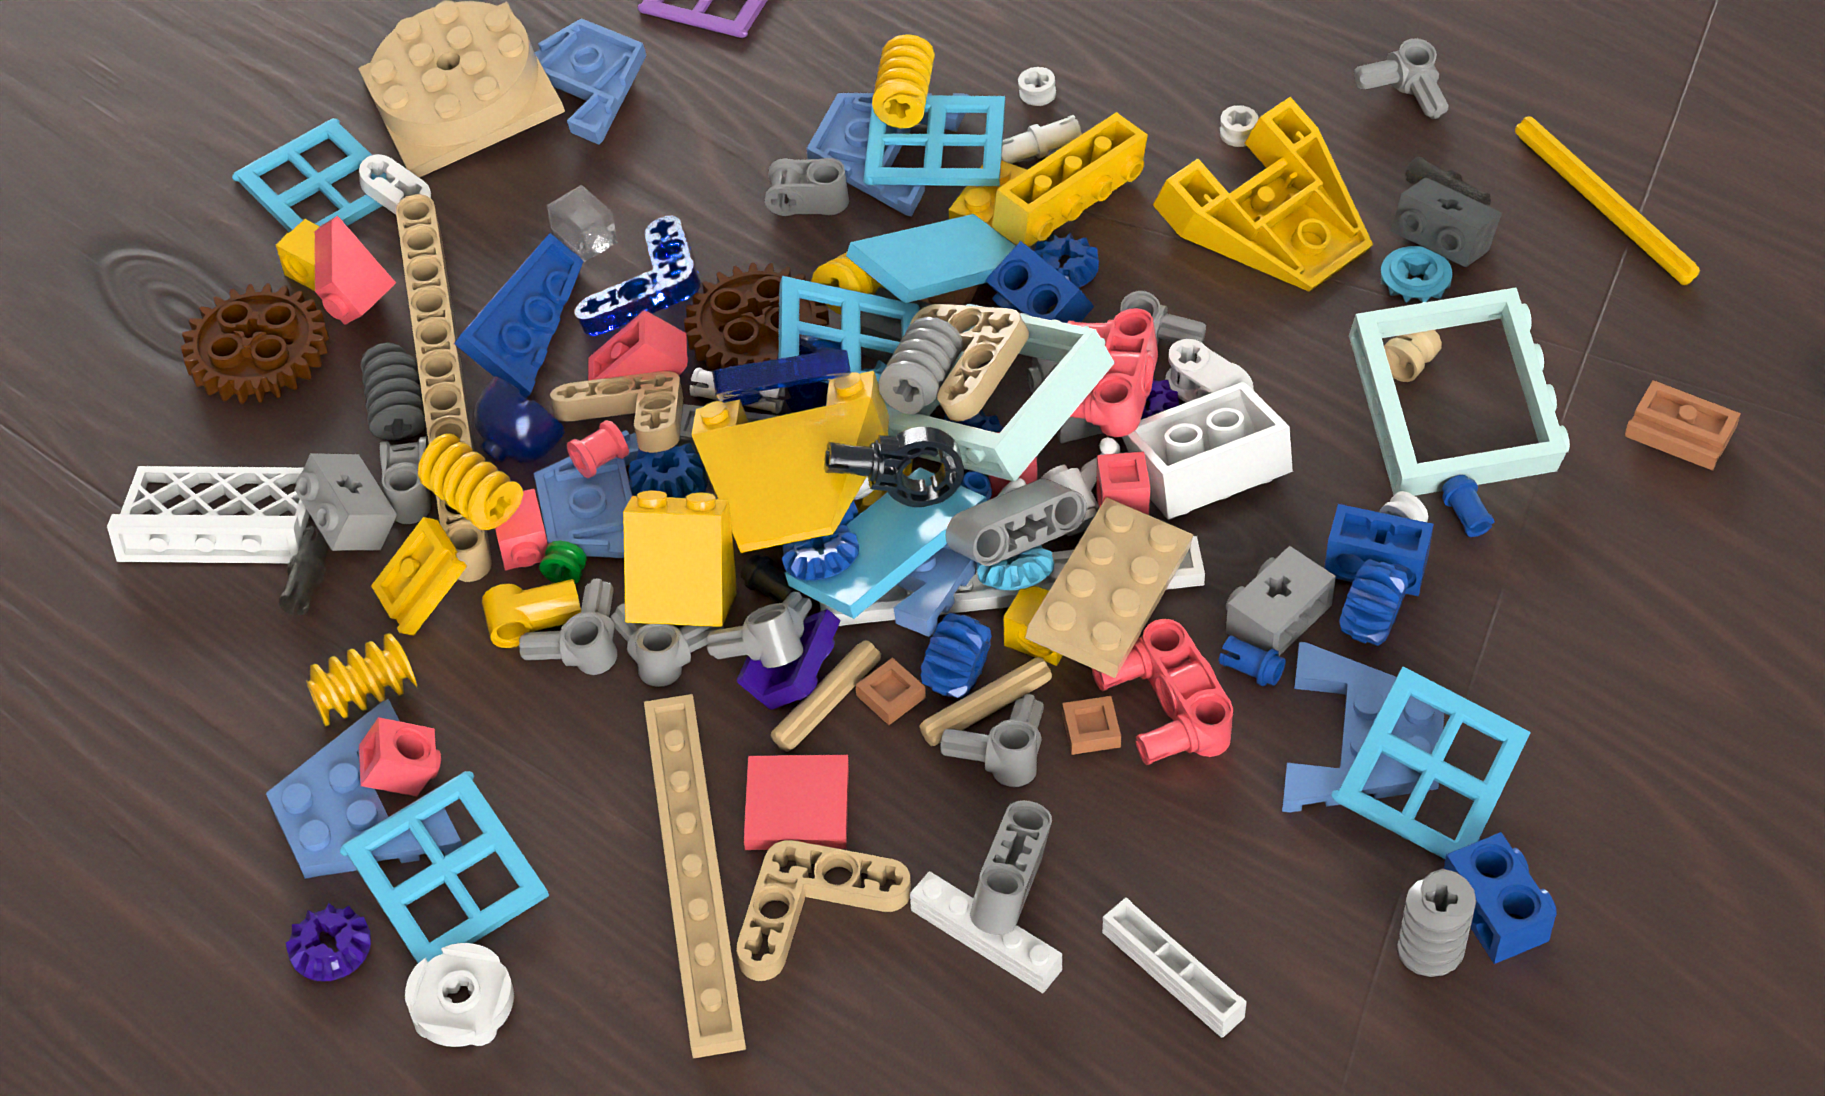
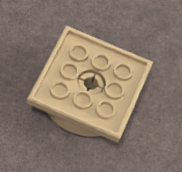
M443 1L433 8L398 22L396 28L377 48L371 62L358 68L407 170L419 178L565 112L559 96L533 50L524 26L513 14L507 2L496 6L476 1Z

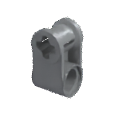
M784 158L776 160L769 167L768 178L771 182V187L765 194V205L772 213L781 216L794 214H822L829 216L842 212L849 204L844 165L837 159L793 160ZM783 171H787L786 181L785 178L782 176ZM786 194L789 198V202L787 204H785Z
M427 436L420 437L419 441L414 443L390 445L388 441L380 442V461L384 492L397 513L395 521L402 524L417 523L430 513L431 490L421 484L418 477V464L423 452L429 445Z

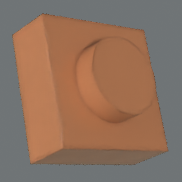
M893 657L856 684V696L888 725L892 724L926 698L925 686Z
M1111 696L1062 703V716L1071 755L1121 747V733Z

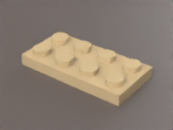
M1106 497L1029 623L1025 639L1116 678L1192 543L1193 534Z

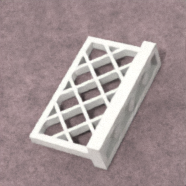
M138 466L121 513L112 514L107 525L117 562L301 564L305 553L302 538L310 514L296 491L287 495L281 489L290 484H296L297 478L304 468ZM148 483L169 484L151 494L145 490ZM200 483L213 484V486L198 494L190 490ZM244 484L259 485L242 495L236 490V488ZM179 494L186 499L169 509L162 505V503ZM223 495L231 499V501L214 510L208 505V503ZM269 495L277 500L261 510L253 505ZM152 509L158 515H144L143 513ZM195 510H198V511L201 512L203 515H188V514L191 513V512H193V511H195ZM241 510H243V511H245L248 515H234V514H236V513L240 512ZM288 510L294 515V516H279L280 514H282V513H284V512H286V511H288Z

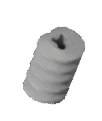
M933 317L917 319L908 326L905 335L902 337L879 379V392L892 408L902 413L913 415L936 399L940 387L963 348V340L958 330L950 323Z
M1440 869L1431 872L1425 879L1417 881L1408 890L1397 944L1399 958L1403 964L1416 974L1428 977L1443 976L1455 970L1462 962L1476 905L1474 889L1467 879L1456 872Z

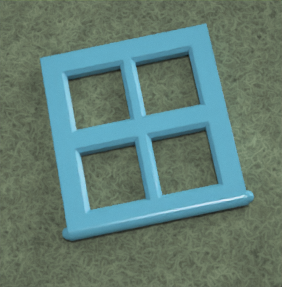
M927 95L924 112H929L927 134H886L887 124L876 116L871 106L863 182L866 185L1000 186L1005 96ZM946 113H987L985 135L944 134ZM885 145L925 146L924 167H882ZM943 146H984L983 169L941 168Z
M334 118L239 169L232 176V179L238 181L288 232H291L303 221L290 207L318 191H321L339 209L316 222L315 224L318 226L325 224L336 216L348 226L383 206L367 194L349 203L331 185L359 169L362 161L372 156L365 147L340 125V121ZM329 138L348 157L318 173L300 154ZM289 160L307 179L277 195L259 176ZM384 172L379 176L371 174V179L373 180L377 177L387 180L386 173Z
M782 276L779 284L778 373L829 383V380L837 379L845 373H864L866 371H861V347L894 353L900 342L861 334L860 311L901 319L903 337L912 318L920 311V307L915 303H904L895 299ZM799 298L841 307V330L799 321ZM799 334L840 342L841 366L799 358ZM875 373L876 378H877V381H878V384H879V379H880L881 374H876V373Z
M1402 667L1340 789L1334 790L1331 796L1335 802L1446 859V854L1478 842L1531 732ZM1410 696L1450 716L1431 754L1391 734ZM1462 722L1502 743L1484 782L1443 761ZM1381 753L1421 773L1402 813L1361 792ZM1433 780L1474 801L1455 840L1414 819Z
M464 771L346 842L340 848V854L342 856L348 855L417 963L421 962L424 958L429 962L434 957L443 954L441 948L451 944H473L549 896L547 889L473 782L474 774L471 771ZM460 799L483 834L444 857L421 821ZM410 829L432 862V865L393 888L371 852ZM496 852L519 888L480 911L457 874ZM445 882L469 919L429 943L406 906Z

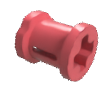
M605 420L600 423V429L580 441L573 439L567 443V450L573 464L586 478L596 475V469L616 457L623 459L629 454V448L623 434L612 421Z

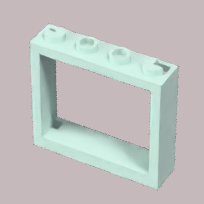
M1517 288L1355 315L1349 338L1393 495L1400 491L1411 493L1414 496L1442 491L1443 485L1449 479L1458 475H1466L1468 479L1475 480L1477 485L1556 472L1566 453L1569 451V437L1566 428L1563 425L1559 426L1555 414L1557 407L1556 394L1551 384L1546 385L1542 372L1544 368L1543 352L1540 345L1533 342L1530 333V310L1527 304H1521ZM1501 319L1539 443L1417 464L1382 338Z
M967 304L966 306H978V305ZM1020 313L1029 330V337L1019 354L1060 363L1000 433L930 417L929 415L940 404L936 397L932 403L925 405L921 411L913 415L902 413L892 408L884 400L889 413L888 436L895 437L905 430L916 427L940 429L949 434L958 444L964 469L1015 482L1115 362L1105 346V339L1100 338L1096 329ZM972 326V327L968 328V329L965 330L964 332L969 331L970 329H972V328L975 327V326ZM960 352L949 374L951 373V371L953 370V368L955 367V365L957 364V362L959 361L964 352ZM921 454L919 456L941 462L939 454L936 457L928 454Z

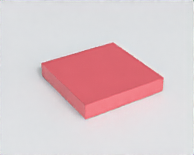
M848 755L748 756L744 825L745 850H768L775 843L784 840H794L836 849H847Z

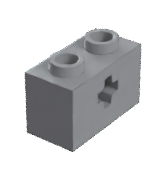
M310 453L302 473L297 478L294 490L331 550H381L397 517V513L359 454Z
M1289 546L1276 559L1273 557L1269 558L1259 569L1257 577L1246 587L1240 586L1230 595L1226 603V633L1267 652L1273 648L1279 651L1280 656L1332 606L1336 576Z

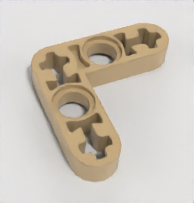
M949 304L929 305L918 311L910 324L917 319L925 317L939 318L950 323L961 335L963 340L961 352L964 353L937 393V400L950 420L955 422L964 421L978 414L1027 342L1029 330L1021 315L1014 309ZM972 326H975V327H973L972 329H970L969 331L964 332V331L967 330L968 328H970V327H972ZM987 361H990V362H989L988 364H986L985 366L976 369V368H977L978 366H980L981 364H983V363H985V362H987Z
M659 371L573 382L556 387L550 393L554 416L560 421H578L635 413L634 428L640 450L649 453L666 451L677 445L679 441L683 393L680 377L675 372Z
M784 840L775 843L768 849L764 857L738 938L736 951L741 972L746 977L755 981L772 979L781 972L787 959L805 897L882 912H893L901 909L910 899L911 877L908 868L903 863L890 858L794 840ZM788 860L796 861L797 866H792L789 873L780 871V867H785ZM812 864H815L814 879L808 877V872L812 873ZM835 867L846 868L852 873L850 880L841 885L828 883L824 879V875ZM862 873H866L868 879H864V888H861ZM887 879L896 881V885H892L889 892L880 890V886H884ZM771 901H781L789 906L788 912L783 917L777 919H769L760 913L762 907ZM763 933L769 936L768 946L770 954H764L761 961H755L752 954H758L760 951Z

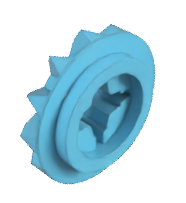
M1421 246L1399 248L1387 255L1381 266V284L1388 286L1390 296L1403 295L1406 303L1411 298H1418L1422 303L1427 302L1430 297L1441 299L1444 290L1450 288L1452 268L1448 260ZM1410 273L1413 276L1424 274V279L1421 280L1415 277L1410 280L1408 279V274Z
M1041 545L991 566H985L977 562L979 581L1000 590H1020L1034 586L1048 577L1054 570L1052 552L1043 549Z

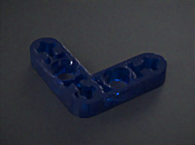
M673 215L660 217L651 222L644 231L653 270L583 299L577 305L575 315L585 334L590 336L604 334L630 323L644 310L652 314L682 302L698 292L701 287V280L688 236L678 217Z
M830 350L722 368L713 371L712 377L715 396L720 401L726 403L740 399L742 406L765 401L766 390L846 377L851 374L847 350Z

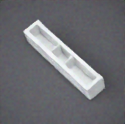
M929 871L910 893L912 912L1041 993L1046 991L1062 971V953L1016 925L1011 932L1001 935L989 934L977 928L970 918L974 898Z
M1127 897L1103 916L1102 933L1221 1038L1245 1018L1247 1001L1238 996L1133 905Z

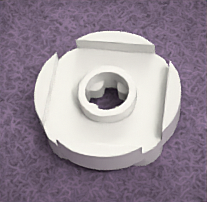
M457 943L441 948L443 954L434 957L429 962L424 958L411 972L405 989V1001L416 1032L434 1043L451 1047L467 1046L470 1044L482 1046L492 1041L497 1034V1029L508 1018L514 1002V989L506 967L500 963L499 957L492 950L484 946L471 943ZM460 986H467L471 996L466 1001L453 1003L452 999L447 997L448 993H457Z

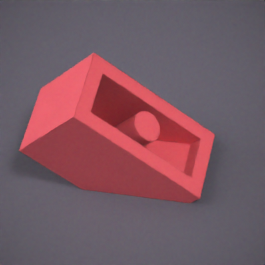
M336 216L314 231L315 292L323 300L322 303L325 310L332 317L341 320L346 325L366 313L396 282L344 222Z
M644 310L588 358V381L659 371H671L681 375L688 363L686 333Z

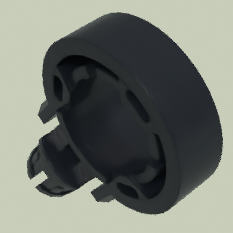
M932 427L911 428L897 434L895 437L879 435L878 440L871 443L869 447L828 442L827 450L825 451V473L868 476L870 489L887 491L894 500L911 507H926L945 501L957 491L964 476V466L958 444L946 432ZM921 454H928L933 457L939 454L942 465L938 473L930 477L932 485L926 486L924 479L913 480L902 473L905 467L911 463V459L919 457Z

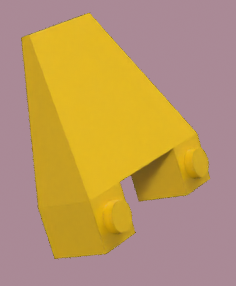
M1291 97L1262 115L1245 141L1246 146L1266 167L1265 170L1231 193H1228L1199 159H1196L1166 180L1153 203L1155 209L1180 237L1308 292L1373 246L1319 128Z
M874 371L860 374L849 372L839 376L837 379L829 380L826 406L748 422L740 399L726 403L715 401L696 409L691 435L717 499L729 500L732 534L740 553L834 534L867 476L825 473L824 458L828 442H835L845 445L869 447L871 443L878 440L879 435L888 436L889 413L884 399L879 392V384Z

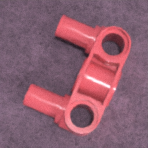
M1134 308L1120 312L1115 316L1114 320L1109 319L1107 323L1068 321L1067 324L1082 327L1089 326V328L1096 329L1100 338L1105 339V346L1115 362L1070 417L1086 419V422L1099 426L1101 431L1107 436L1124 437L1131 434L1140 424L1146 399L1152 389L1154 370L1158 359V346L1151 314L1143 309Z
M1159 619L1148 624L1143 636L1137 639L1116 678L1092 668L1094 679L1102 691L1138 677L1148 679L1157 694L1163 710L1173 720V722L1136 736L1138 753L1146 765L1182 751L1188 753L1195 752L1201 756H1217L1225 752L1229 747L1233 719L1232 703L1219 684L1210 663L1201 655L1180 623L1171 619Z

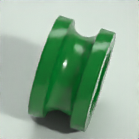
M561 540L553 541L548 544L545 550V557L542 558L539 565L540 572L551 582L557 583L573 579L576 584L582 575L581 570L585 567L587 556L575 544Z

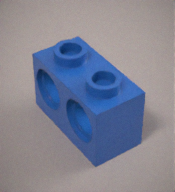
M1022 241L1013 248L985 280L996 292L992 300L1000 308L1014 309L1019 313H1025L1032 317L1047 320L1055 319L1062 323H1068V321L1081 322L1095 307L1079 288ZM1027 280L1022 288L1017 289L1023 281ZM1057 304L1056 308L1052 312L1046 314L1047 310L1051 306Z
M1338 504L1328 538L1325 569L1335 575L1336 579L1353 582L1358 569L1368 559L1379 563L1383 561L1396 566L1395 569L1407 574L1408 586L1405 594L1419 596L1428 561L1434 524Z
M1502 832L1446 854L1444 869L1458 873L1467 879L1474 889L1476 905L1470 928L1493 964L1549 942L1557 915L1555 903L1545 889H1539L1529 874L1528 864L1524 855L1519 849H1512ZM1482 873L1492 874L1496 878L1486 877ZM1508 914H1516L1524 919H1515Z

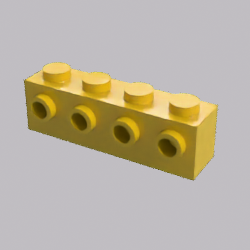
M1117 112L998 188L992 228L1015 245L1022 241L1030 247L1037 241L1045 240L1055 229L1067 221L1077 219L1085 209L1097 201H1104L1110 196L1112 191L1127 181H1134L1141 174L1145 164L1143 159L1148 134Z

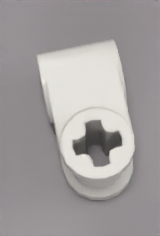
M1182 339L1172 344L1169 349L1168 361L1171 368L1166 373L1165 380H1169L1171 389L1177 391L1178 398L1186 403L1241 382H1245L1254 390L1253 382L1244 369L1234 363H1230L1208 349L1202 342L1195 339Z

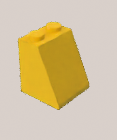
M643 491L638 493L637 496H632L623 511L625 622L722 627L737 594L729 500H718L715 495L710 493H692L687 495L686 498H671L661 491Z

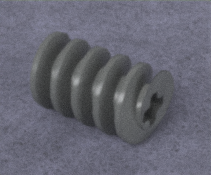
M391 342L377 344L363 354L360 362L369 430L375 437L383 440H407L418 436L425 429L426 421L417 360L412 355L406 354V351L400 345Z

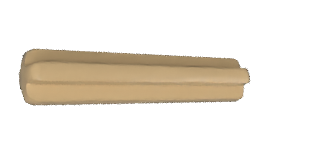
M867 640L857 644L815 687L813 692L802 700L771 732V738L778 747L785 752L794 749L881 660L880 651Z
M1036 657L925 719L919 726L920 731L927 743L935 746L941 743L944 730L955 729L962 731L1046 684L1052 678L1051 670L1043 658Z

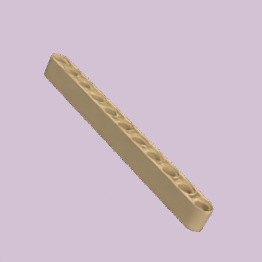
M413 194L400 200L396 207V216L428 443L430 444L436 437L443 434H455L460 439V442H465L475 452L460 351L454 344L458 338L442 234L435 204L426 195ZM436 496L440 525L458 551L456 554L458 560L465 562L467 568L458 580L471 582L483 578L488 574L492 565L487 530L478 529L470 520L464 518L457 510L450 507L445 500H441Z

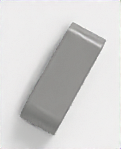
M1039 479L957 513L947 526L946 542L953 551L982 565L991 566L1077 529L1086 515V501L1082 494L1049 479Z
M1023 800L1010 804L1006 810L980 872L970 911V918L973 924L986 933L995 935L1011 932L1017 924L1040 866L1052 823V816L1044 806L1036 802Z

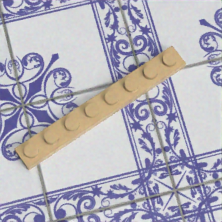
M693 694L644 701L692 1056L694 1059L746 1050Z

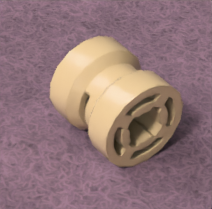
M1435 330L1399 335L1396 338L1390 339L1384 345L1392 377L1402 382L1415 380L1424 369L1425 363L1430 362L1441 350L1442 342L1439 334Z

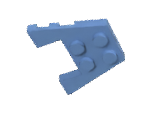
M581 18L539 42L540 50L536 51L535 54L553 87L586 100L567 120L570 132L599 145L604 140L646 57L643 43Z
M838 93L807 147V158H834L839 160L844 165L847 183L897 211L912 217L925 192V185H866L863 182L873 93ZM953 93V96H969L964 93ZM924 112V116L919 123L928 125L929 112ZM946 113L945 129L956 132L966 113ZM887 125L886 134H909L912 127L899 129ZM885 145L882 167L892 166L902 145Z
M627 430L621 432L629 448L628 456L623 459L616 457L596 469V475L591 478L584 477L577 470L570 456L534 473L548 544L559 540L567 541L581 548L586 556L624 558L623 511L632 497L625 466L630 465L631 461L637 460L636 456L638 455L639 447L636 433L629 434Z
M948 544L942 547L897 584V586L914 593L893 607L896 624L925 636H931L937 628V618L940 613H948L955 603L954 593L959 586H967L976 573L977 562L953 551Z
M1299 642L1294 689L1346 695L1340 768L1287 763L1282 812L1301 811L1302 805L1325 802L1326 807L1340 805L1334 801L1331 793L1334 790L1340 789L1397 677L1312 644ZM1410 696L1391 734L1431 754L1443 731L1444 713ZM1381 753L1361 792L1367 795L1373 794L1375 799L1410 794L1421 773ZM1433 780L1429 790L1438 789L1439 783Z
M389 699L378 704L266 793L271 808L305 879L356 871L357 869L348 855L342 856L340 854V848L346 842L388 818L375 789L361 786L359 744L378 717L399 721ZM445 808L421 821L440 851H444L445 856L462 847L461 839ZM410 829L371 852L376 861L399 858L401 863L419 861L420 855L426 854Z

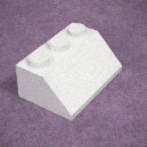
M1245 382L1144 418L1140 421L1139 426L1134 432L1122 437L1129 453L1144 452L1150 483V500L1167 519L1187 514L1199 507L1226 499L1233 494L1259 484L1268 483L1275 478L1293 472L1290 427Z

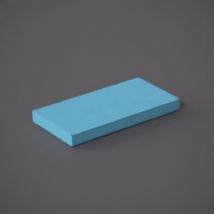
M971 214L850 242L846 256L902 302L909 303L987 283L985 281L987 277L1013 250L1015 245L978 216Z
M919 467L908 478L913 480L924 479L926 486L932 485L930 477L935 474ZM960 485L951 497L941 503L926 507H911L897 502L887 492L847 524L850 532L856 534L859 544L858 556L847 569L835 576L811 581L797 579L786 572L785 576L788 585L855 619L947 544L946 529L950 520L957 513L987 501L986 497ZM824 547L816 549L815 551H818L819 555L824 554Z

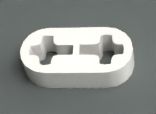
M376 154L367 157L360 164L359 179L362 190L394 214H396V207L400 200L404 198V195L407 197L413 194H422L431 198L429 186L390 157ZM383 172L386 173L387 180H385L382 177H377L374 180L371 179L372 173L377 176L381 175Z

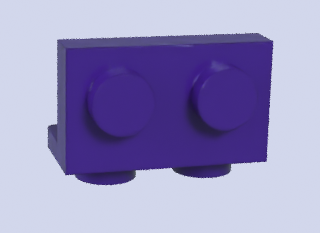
M828 609L806 617L803 621V635L800 638L804 651L799 658L783 666L767 668L763 667L760 660L755 661L747 656L737 677L738 684L770 710L796 700H804L813 692L817 685L818 678L816 675L823 660L834 647L835 641L833 637L841 620Z

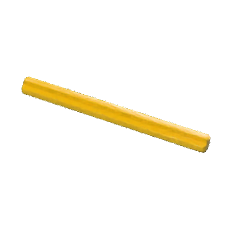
M1527 116L1523 118L1521 123L1516 126L1515 133L1524 143L1681 285L1690 284L1698 276L1700 269L1694 261L1533 117Z

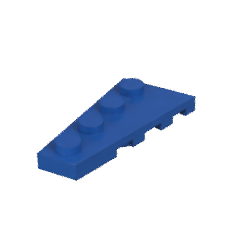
M549 233L463 331L454 344L521 400L525 401L532 392L536 382L535 377L544 362L548 352L547 347L552 335L556 332L560 322L559 317L570 297L584 261L554 235Z

